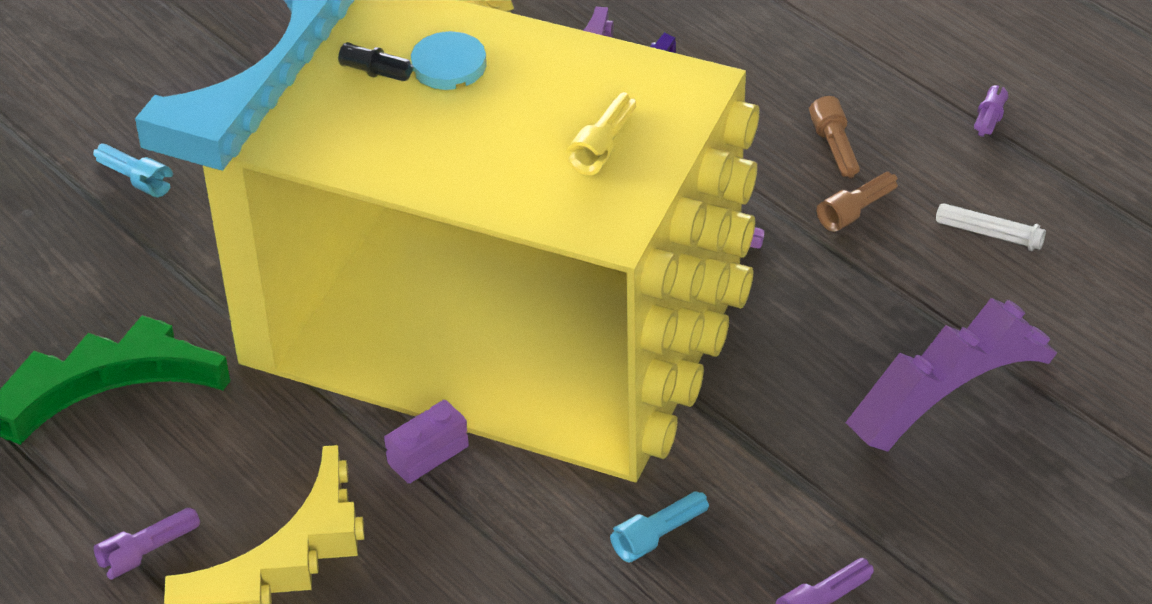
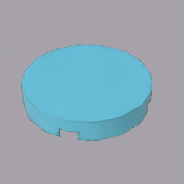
M440 32L425 37L414 46L411 53V64L413 65L416 78L420 83L434 89L452 90L456 89V84L464 82L466 86L470 85L483 75L487 66L483 44L477 38L461 32Z

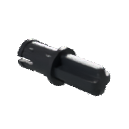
M346 42L339 51L338 61L341 66L366 71L370 77L381 75L400 81H407L413 72V65L409 59L386 54L379 47L368 49Z

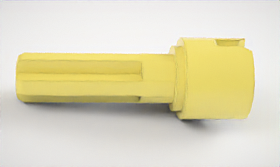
M621 93L595 125H589L580 130L566 150L567 152H573L569 157V165L575 171L584 175H594L600 171L613 153V139L636 108V101L630 99L627 93Z

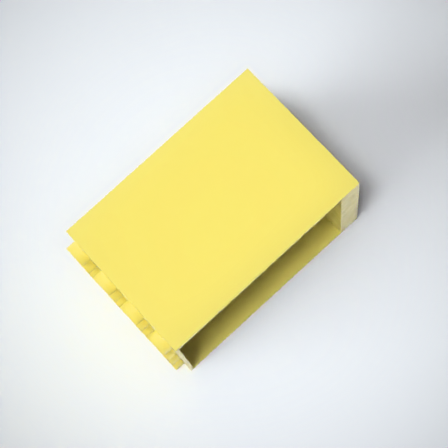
M354 0L348 8L345 17L340 19L333 27L328 39L323 41L316 49L311 61L306 63L296 75L294 83L286 88L279 97L276 106L270 109L262 119L257 131L252 133L242 145L239 154L231 159L223 171L203 165L238 364L415 417L429 410L440 401L447 400L467 420L468 433L637 483L650 456L665 459L669 454L677 430V416L672 415L677 404L691 407L695 403L704 374V367L702 364H699L703 353L714 357L720 354L729 327V316L724 313L728 305L740 309L743 308L751 290L753 268L741 265L740 257H745L750 248L755 230V217L742 213L741 207L742 204H747L753 192L757 176V163L743 159V149H748L755 137L759 121V106L745 102L746 70L460 0ZM453 31L473 36L483 44L487 66L483 75L474 83L466 86L464 82L456 84V89L442 90L420 83L414 71L410 74V78L407 81H400L381 75L370 77L366 71L341 66L338 56L342 45L350 42L353 45L368 49L379 47L386 54L409 59L411 62L413 48L423 38L435 33ZM621 93H627L630 99L636 101V108L613 139V153L598 173L594 175L578 173L569 165V157L573 152L566 151L568 146L582 128L595 125L612 102Z

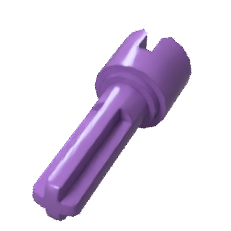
M185 508L133 535L123 531L94 546V554L99 567L105 568L110 565L111 568L107 572V577L114 579L140 566L143 555L197 528L200 525L198 514L194 509Z
M859 558L815 586L808 584L799 585L778 598L775 604H831L869 580L874 572L873 566L865 558Z

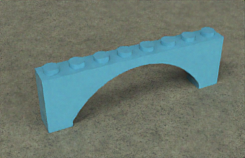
M284 0L292 13L287 30L273 50L254 66L228 80L203 89L166 97L154 95L135 118L141 148L223 171L231 159L239 154L242 145L248 137L257 131L260 122L269 110L276 106L279 97L286 88L294 83L296 75L302 67L311 61L319 45L328 39L336 23L345 17L348 8L354 0Z

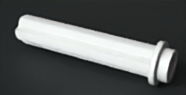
M945 203L940 204L936 213V221L940 224L1028 247L1029 251L1034 249L1040 250L1044 243L1046 230L1041 229L1039 224L1029 226Z

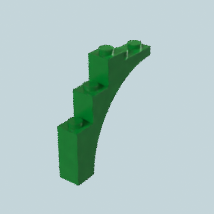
M143 315L119 343L109 338H102L87 333L65 361L53 355L48 356L33 351L0 389V437L21 445L32 432L61 410L97 393L131 384L171 381L204 385L223 391L230 383L226 356L216 351L197 347L184 340H177L174 337L172 325Z

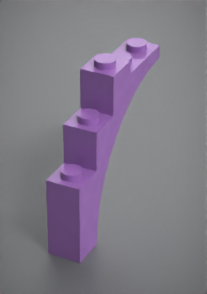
M990 298L967 329L962 327L959 331L945 325L922 356L916 355L912 358L899 353L846 421V424L869 446L888 452L907 429L928 409L969 380L989 370L1015 362L1039 361L1049 364L1057 352L1047 344L1050 338L1044 332L1034 326L1032 327L1022 318L1025 312L1018 305L1010 300H1007L1004 304Z

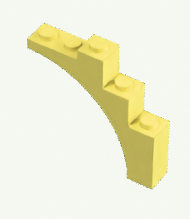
M338 445L323 446L322 462L312 491L302 507L284 527L261 545L228 562L191 573L166 576L164 604H272L271 593L312 590V574H318L319 572L318 559L358 556L357 540H364L363 517H356L354 502L348 501L347 489H342V483L348 482L347 460H340Z

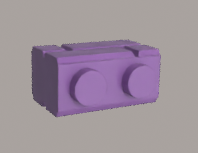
M447 400L440 401L429 410L424 411L384 436L388 464L407 483H412L469 446L468 435L466 434L467 420Z

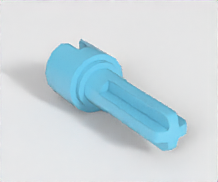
M104 143L99 144L98 149L93 151L97 162L130 177L131 183L135 188L153 197H161L171 188L170 183L163 181V178L172 177L173 172L168 166L148 157L138 160Z
M695 491L648 518L639 514L613 528L614 532L610 536L614 550L622 560L628 563L651 552L658 546L661 536L708 510L709 504L706 500V495L703 492Z

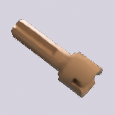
M821 97L815 100L809 107L813 125L819 136L826 137L843 177L848 176L849 179L853 178L860 171V167L844 131L847 127V118L836 97Z
M884 172L852 192L841 190L831 195L817 206V215L821 224L827 230L836 232L853 223L860 217L861 209L897 188V176L895 174L892 175L890 172Z

